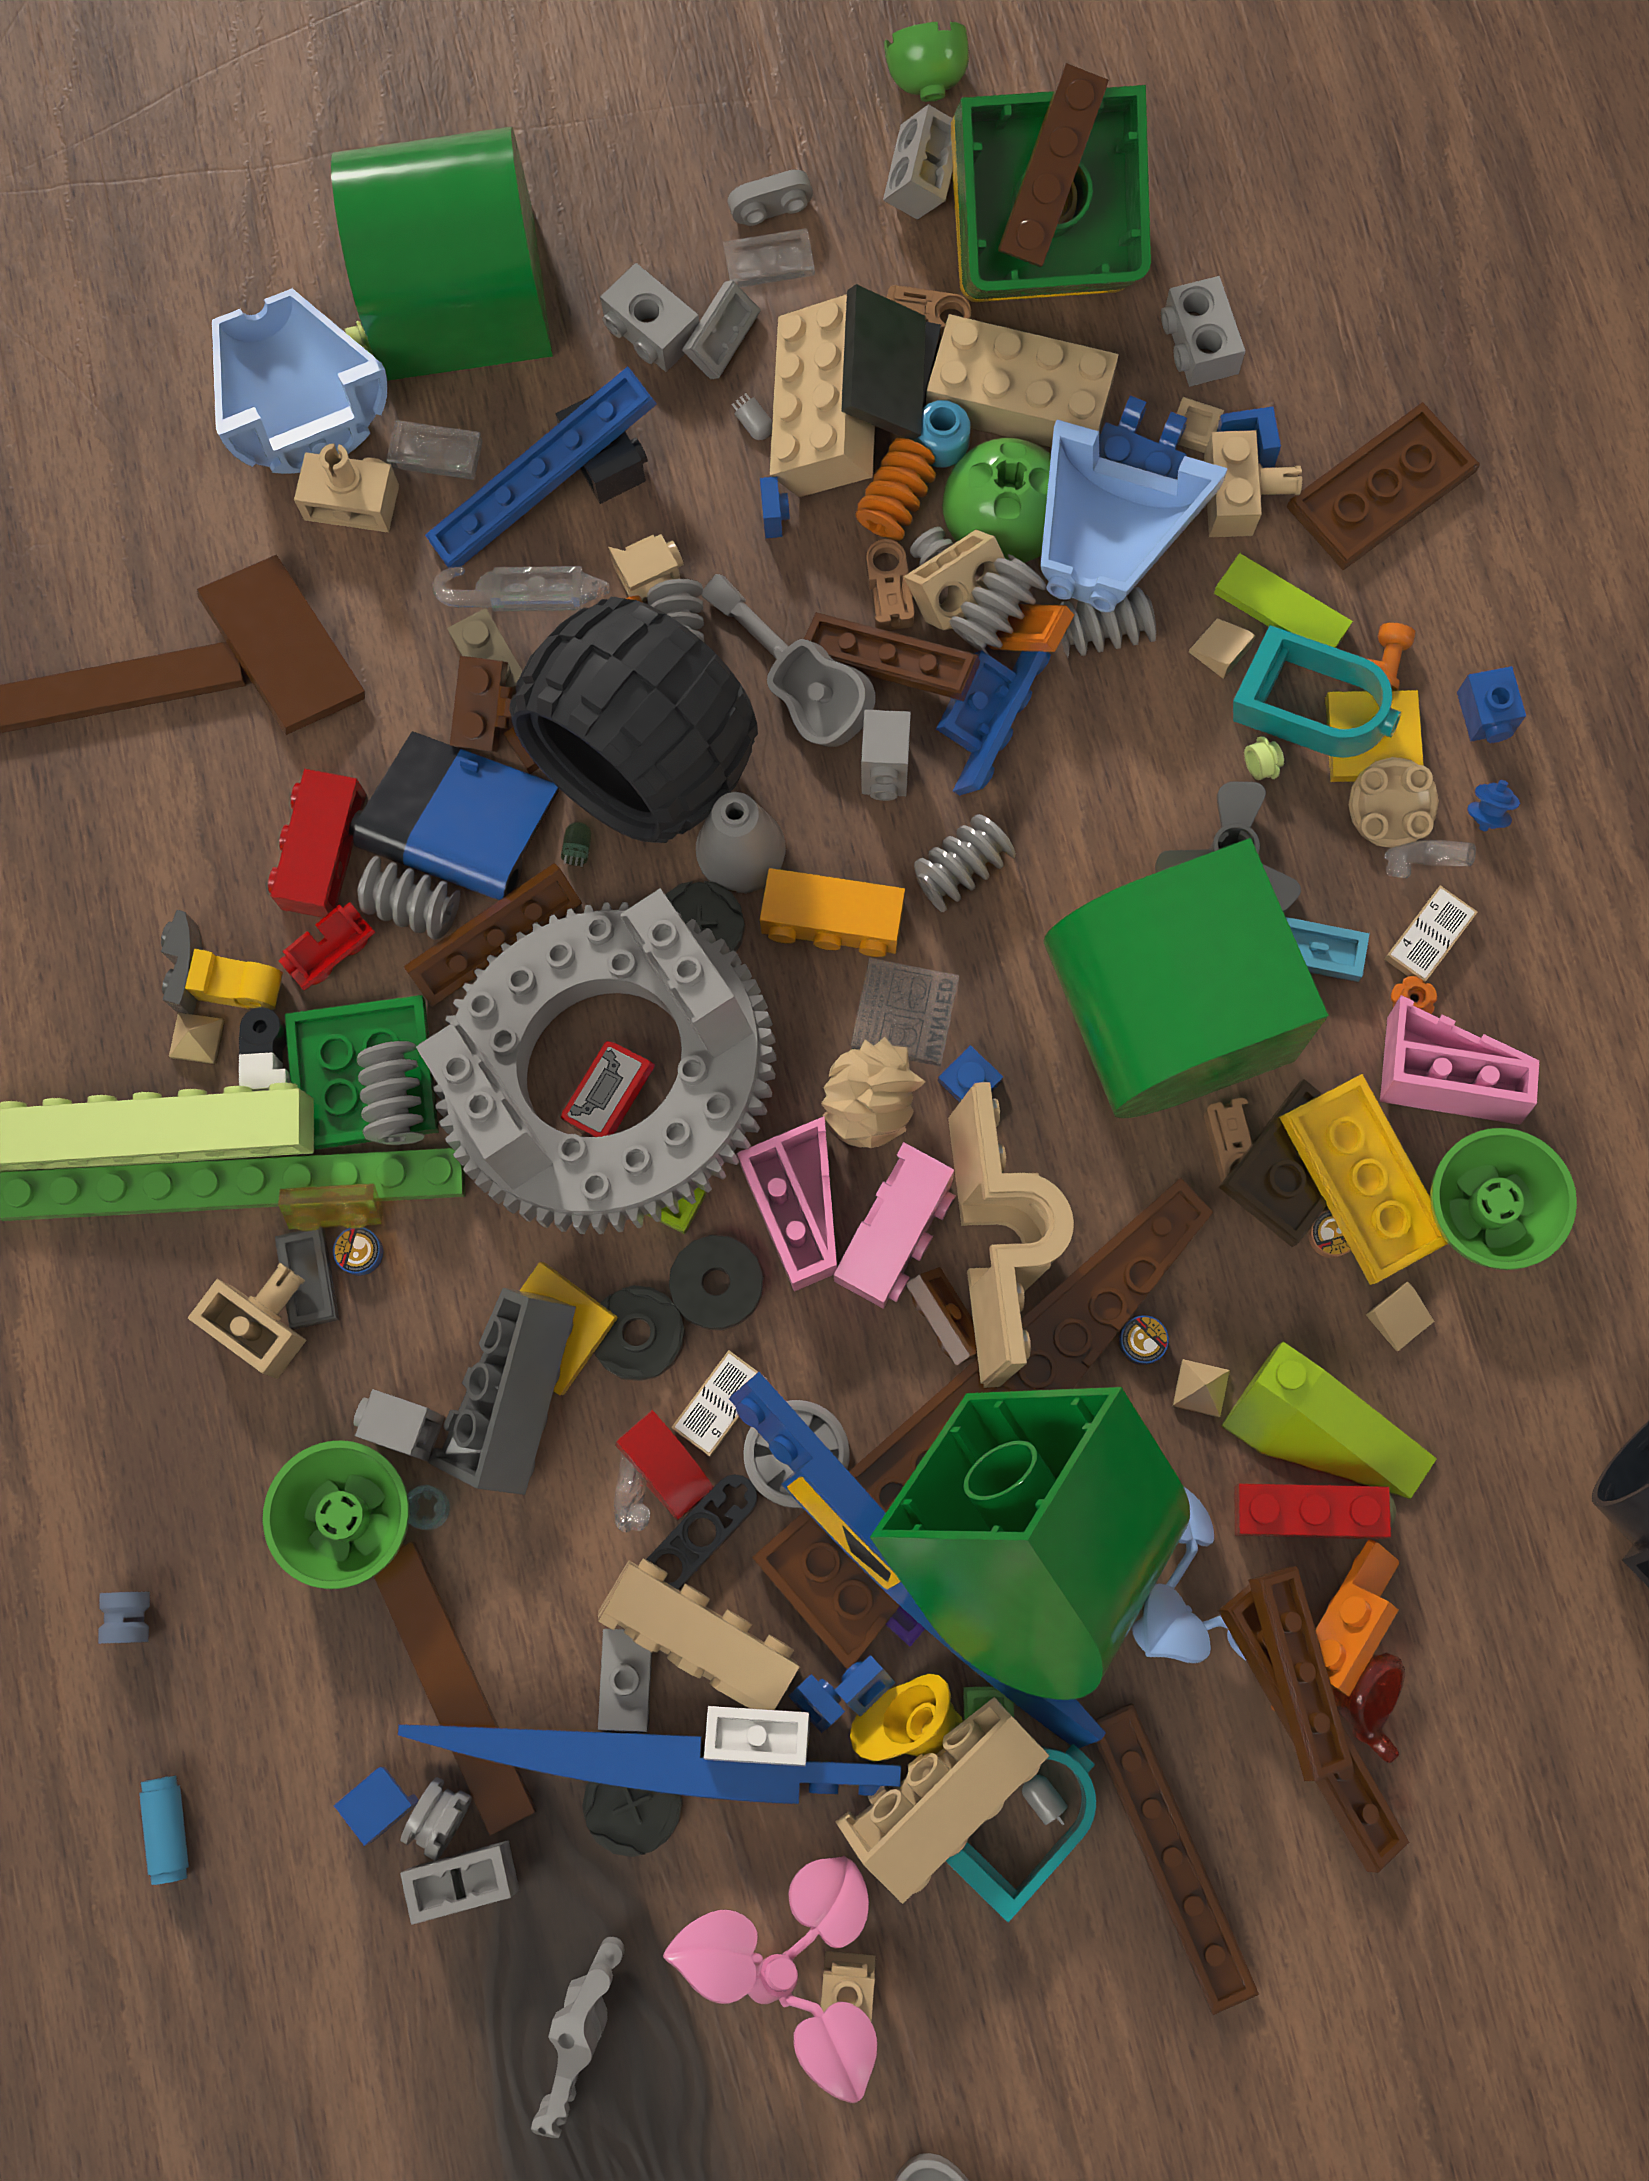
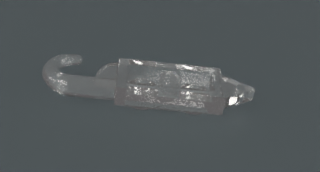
M582 566L494 567V571L487 572L481 576L475 590L448 589L446 583L450 579L465 573L463 567H451L439 573L432 583L433 594L438 601L447 606L455 608L492 607V611L581 610V604L610 593L608 582L582 572Z

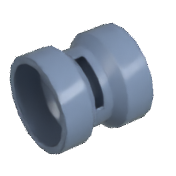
M150 1592L100 1593L99 1609L104 1613V1624L98 1628V1644L149 1642V1626L144 1622V1612L150 1607Z

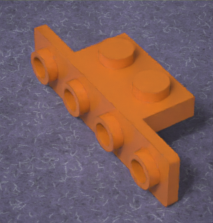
M1371 1539L1366 1542L1360 1554L1354 1559L1351 1570L1337 1594L1330 1600L1327 1611L1315 1630L1331 1687L1347 1696H1350L1399 1611L1389 1601L1380 1597L1396 1571L1399 1560L1381 1544Z

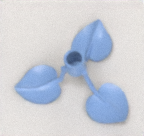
M1184 1487L1190 1504V1519L1179 1543L1186 1544V1553L1167 1584H1155L1144 1603L1143 1617L1133 1624L1132 1632L1137 1644L1145 1651L1147 1657H1168L1187 1663H1200L1209 1656L1211 1650L1207 1630L1215 1627L1227 1628L1221 1616L1202 1622L1192 1613L1191 1607L1185 1604L1179 1593L1174 1590L1198 1551L1197 1544L1207 1547L1214 1541L1213 1524L1207 1510L1200 1500ZM1228 1630L1227 1637L1231 1647L1246 1661Z

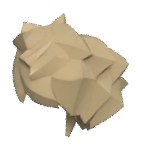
M885 1037L876 1045L869 1043L865 1039L860 1050L851 1049L849 1052L840 1055L831 1066L829 1077L831 1076V1078L823 1087L826 1097L821 1104L826 1112L822 1116H824L825 1122L832 1133L845 1143L860 1148L882 1146L906 1132L905 1125H907L914 1112L911 1107L913 1100L912 1092L920 1088L926 1081L910 1070L907 1047L892 1046Z

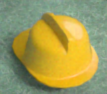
M926 1674L910 1682L888 1689L861 1717L857 1714L852 1722L850 1739L854 1751L862 1759L873 1762L888 1760L905 1753L916 1757L922 1753L924 1755L929 1753L937 1754L944 1748L942 1744L944 1736L963 1722L962 1717L955 1711L953 1704L950 1702L951 1693L948 1683L939 1675Z

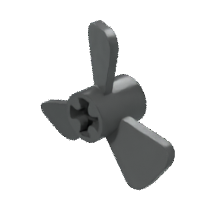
M1233 781L1224 784L1217 794L1221 829L1216 833L1210 849L1164 851L1156 860L1155 872H1160L1249 838L1252 839L1256 851L1259 853V839L1257 834L1251 829V825L1266 796L1265 788L1257 782ZM1263 864L1283 912H1286L1298 899L1301 887L1295 879Z

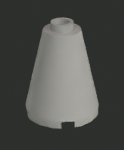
M740 792L727 793L716 801L696 841V857L704 876L710 882H715L727 890L744 894L766 886L769 868L781 870L786 851L785 838L778 823L751 797Z

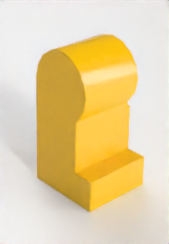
M194 949L185 989L199 1001L250 1009V1007H264L273 1010L276 1006L283 972L269 965L215 956L213 952Z

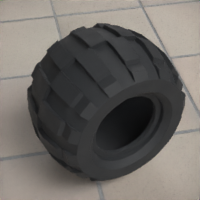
M618 597L600 599L596 605L589 609L583 607L553 630L530 656L516 683L517 694L510 700L509 707L518 739L542 772L571 800L590 815L615 831L643 842L667 843L669 839H673L677 834H684L706 819L716 801L721 796L731 793L736 787L752 753V745L755 743L754 738L758 735L757 720L748 695L729 667L709 646L666 613L637 600Z

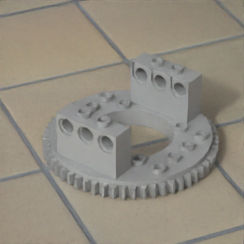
M661 888L632 907L627 902H622L619 910H613L608 902L603 904L601 911H594L591 905H586L584 913L576 915L573 909H568L566 918L558 920L555 915H551L549 924L543 927L537 922L532 924L533 932L524 935L522 932H518L516 934L517 942L511 946L504 942L501 945L503 952L498 957L492 955L487 957L489 966L485 970L476 969L474 971L478 977L474 984H464L463 988L467 994L464 1000L455 999L453 1002L458 1011L456 1015L446 1017V1022L449 1025L416 1046L438 1085L434 1086V1092L442 1101L435 1106L437 1111L445 1117L439 1123L446 1133L449 1134L445 1140L453 1150H456L453 1154L462 1166L465 1165L463 1170L472 1180L476 1179V1185L484 1193L489 1191L488 1195L497 1204L503 1202L504 1207L512 1214L519 1210V1214L526 1221L531 1222L537 1215L536 1220L543 1227L548 1228L554 1220L555 1225L562 1232H566L573 1221V1227L580 1234H585L590 1223H592L593 1228L598 1234H604L608 1222H611L618 1232H623L625 1222L628 1219H631L637 1228H641L644 1215L650 1214L656 1222L661 1221L662 1208L667 1207L676 1214L679 1212L678 1200L684 1198L689 1203L694 1204L696 1202L694 1195L696 1188L699 1187L709 1193L712 1188L708 1179L712 1175L722 1180L726 1177L722 1165L725 1162L737 1165L739 1160L734 1153L736 1147L749 1149L751 1146L744 1134L746 1132L758 1133L760 1129L753 1116L766 1115L767 1113L766 1107L759 1099L772 1097V1091L765 1081L775 1079L776 1074L768 1063L776 1061V1054L773 1048L769 1047L776 1040L772 1030L767 1029L773 1023L768 1012L764 1011L768 1006L763 996L758 995L761 990L756 980L751 979L752 975L746 964L741 965L742 962L735 951L729 952L730 950L722 938L716 941L709 928L701 932L698 923L694 919L685 924L681 914L676 912ZM621 993L650 1000L669 1013L676 1021L679 1029L682 1047L681 1061L678 1065V1075L671 1091L650 1116L632 1128L602 1137H580L576 1134H566L547 1125L537 1116L532 1107L527 1087L529 1060L538 1038L549 1023L561 1012L575 1003L593 996Z

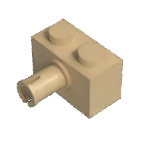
M1256 430L1211 433L1204 454V462L1227 468V473L1221 488L1207 503L1209 537L1253 536L1262 515L1261 495H1300L1302 476L1298 477V475L1302 473L1301 466L1262 468L1261 464L1258 463Z
M329 444L321 450L320 454L305 452L294 501L305 521L389 533L399 483L391 464H386L384 461L376 458H364L363 460L349 459V455L342 445L338 444L337 452L335 444Z
M279 1263L278 1268L257 1296H250L248 1298L235 1287L216 1279L188 1316V1319L262 1374L278 1379L306 1342V1339L280 1321L282 1317L279 1315L305 1280L282 1263Z

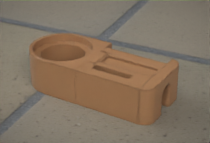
M892 285L888 289V299L925 315L926 322L941 324L940 339H942L946 323L939 317L943 311L956 309L962 313L964 318L971 319V306L961 295Z
M878 540L869 547L866 555L869 590L872 589L876 613L875 628L886 631L910 628L914 624V605L912 593L904 579V576L909 574L905 550L894 540ZM882 553H890L898 559L899 563L891 571H881L875 567L874 559Z
M1245 1098L1232 1099L1224 1105L1221 1102L1211 1104L1204 1112V1119L1221 1182L1230 1173L1231 1164L1240 1160L1253 1143L1246 1115L1243 1111V1108L1248 1104Z

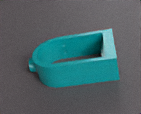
M1271 625L1233 700L1234 722L1322 754L1342 758L1357 756L1369 751L1380 742L1383 736L1391 738L1399 723L1401 711L1391 708L1392 688L1389 679L1384 671L1372 661ZM1285 661L1366 690L1376 700L1379 711L1369 722L1360 727L1337 729L1265 704Z
M1074 1744L1066 1752L1051 1747H1041L1049 1755L1047 1760H1054L1066 1765L1075 1775L1080 1785L1082 1796L1080 1812L1073 1825L1016 1889L968 1842L959 1853L946 1860L1008 1923L1083 1839L1094 1820L1096 1794L1088 1772L1095 1764Z

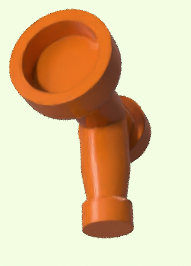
M1384 623L1380 626L1378 641L1384 647L1382 661L1368 659L1384 671L1389 679L1392 691L1399 690L1400 680L1397 679L1402 651L1409 649L1413 645L1416 634L1412 627L1400 623Z

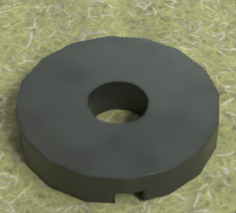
M709 1235L692 1241L679 1252L670 1269L669 1289L674 1305L687 1321L710 1330H725L740 1325L754 1313L762 1296L763 1275L758 1259L745 1244L729 1236ZM720 1270L729 1276L730 1285L723 1294L711 1295L704 1290V1278L711 1271Z
M633 1285L622 1288L623 1290L616 1291L612 1295L610 1294L600 1303L615 1314L618 1319L599 1344L594 1354L607 1371L621 1379L644 1381L658 1377L674 1365L683 1349L685 1329L681 1314L668 1296L652 1287ZM635 1320L644 1321L650 1327L649 1339L640 1346L629 1345L624 1338L626 1326Z

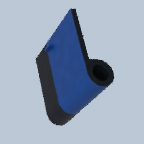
M412 731L364 810H358L354 814L350 823L349 834L353 836L355 847L491 898L501 900L517 888L522 872V856L558 794L559 788L550 781Z

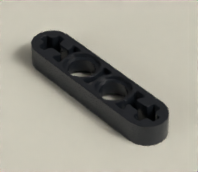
M736 1474L726 1476L720 1480L646 1559L656 1565L660 1557L666 1554H673L680 1559L683 1567L682 1574L676 1581L668 1583L669 1585L680 1590L754 1511L757 1506L758 1494L751 1480ZM743 1484L748 1489L744 1494L748 1503L743 1509L734 1505L728 1510L725 1516L733 1521L725 1528L719 1517L707 1511L706 1507L714 1501L715 1506L720 1509L728 1499L724 1493L726 1487L731 1485L737 1489ZM701 1518L709 1519L716 1527L714 1541L705 1547L694 1545L689 1538L690 1526L694 1521Z

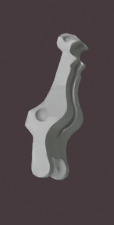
M617 1937L605 1938L588 1974L571 1980L564 2008L557 2011L552 2020L548 2038L558 2052V2064L552 2092L543 2097L539 2112L535 2115L532 2122L531 2130L537 2135L550 2138L560 2137L562 2130L558 2126L565 2124L569 2115L570 2107L568 2102H572L577 2094L575 2083L579 2072L591 2061L597 2043L606 2026L607 2007L602 1995L609 1989L613 1979L612 1969L620 1963L625 1951L624 1944Z

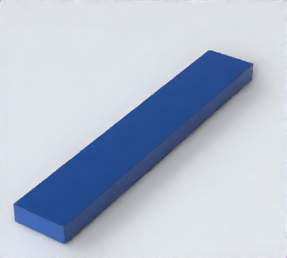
M627 366L425 534L426 538L446 566L455 572L656 406L657 403Z

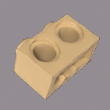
M974 530L904 576L925 622L942 630L953 629L949 622L953 616L966 619L960 607L965 601L978 605L971 592L975 587L988 590L983 581V576L987 572L999 575L994 567V562L998 558L1005 559L995 536ZM984 563V572L976 581V570L980 564ZM948 586V596L939 605V595Z

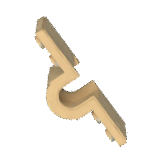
M990 1082L975 1083L948 1118L961 1226L1004 1225L1013 1229L1022 1244L991 1245L989 1247L991 1267L969 1268L967 1270L981 1384H984V1388L1000 1387L1027 1364L1031 1352L1029 1333L1027 1330L1022 1329L1020 1312L1024 1308V1292L1051 1267V1264L1068 1247L1073 1234L1074 1220L1071 1207L1064 1194L1053 1183L1040 1177L1039 1173H1002L1006 1166V1152L1003 1144H998L996 1130L1000 1121V1107L998 1100L992 1099Z

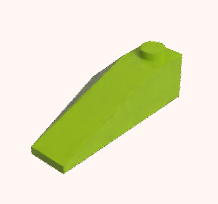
M1285 1342L1272 1349L1221 1425L1260 1454L1300 1464L1315 1471L1346 1478L1361 1485L1389 1487L1391 1494L1407 1499L1412 1498L1437 1460L1436 1457L1327 1371Z

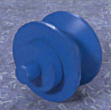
M1499 780L1498 784L1489 783L1476 787L1475 794L1481 801L1470 803L1467 811L1480 824V830L1486 832L1489 828H1505L1511 825L1512 818L1506 811L1517 809L1520 801L1513 794L1512 790L1507 787L1508 782Z

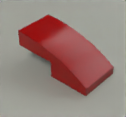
M653 1410L616 1441L615 1446L647 1481L646 1486L677 1521L714 1488L689 1452Z

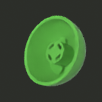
M1019 438L993 439L967 452L952 469L944 488L942 501L945 523L956 542L974 530H979L995 536L1007 560H1010L1007 556L1008 554L1022 562H1027L1041 556L1051 454L1039 445Z
M1492 1128L1466 1136L1446 1153L1433 1177L1431 1210L1438 1230L1445 1241L1458 1254L1477 1265L1487 1268L1514 1270L1545 1260L1565 1242L1576 1216V1190L1567 1166L1561 1157L1545 1142L1519 1130ZM1482 1202H1485V1206L1490 1212L1489 1214L1484 1209Z
M341 1440L313 1445L291 1458L280 1469L269 1487L263 1508V1530L266 1543L280 1567L290 1576L304 1584L324 1589H340L361 1584L381 1572L393 1560L401 1548L409 1525L410 1507L408 1494L398 1471L384 1456L374 1449L360 1443ZM354 1517H356L355 1524L349 1530L348 1527L353 1523Z

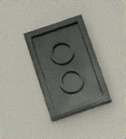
M858 284L847 290L841 412L905 439L914 440L921 436L926 316Z

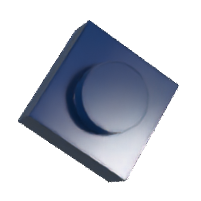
M777 476L760 478L765 539L783 537L781 520H790L788 493H779Z
M970 1045L938 1077V1082L960 1103L975 1083L990 1082L992 1092L1003 1081L1004 1077Z
M870 1655L864 1662H856L847 1669L842 1676V1683L835 1691L861 1717L896 1682Z
M812 1674L789 1695V1698L802 1712L809 1713L810 1721L821 1733L829 1728L845 1712L838 1704L841 1698L835 1689L824 1679L817 1681Z

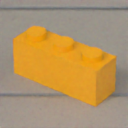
M769 868L760 915L761 933L768 934L769 939L780 943H794L795 939L814 941L813 944L816 947L826 950H839L841 946L859 948L861 954L871 957H884L886 953L896 954L905 901V888Z

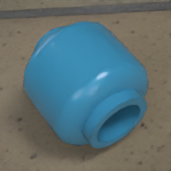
M937 400L922 408L921 436L914 439V441L931 450L935 457V463L931 466L949 467L957 464L969 448L971 422L966 411L958 404L948 400Z

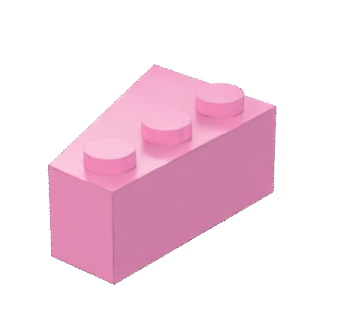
M1400 995L1387 1018L1380 1102L1520 1125L1537 1104L1539 1060L1485 1034L1480 1038L1454 1025L1455 1020L1444 1015L1438 1018L1413 1006V1000Z
M823 1116L737 1153L742 1171L794 1291L834 1275L837 1269L825 1118Z
M904 1142L897 1154L899 1156L898 1162L887 1181L882 1182L876 1193V1201L864 1222L862 1221L834 1273V1282L883 1309L889 1298L897 1302L906 1288V1283L910 1280L909 1276L903 1274L912 1257L918 1261L922 1259L933 1238L932 1235L926 1233L934 1217L941 1220L944 1219L956 1195L949 1192L952 1186L954 1169Z

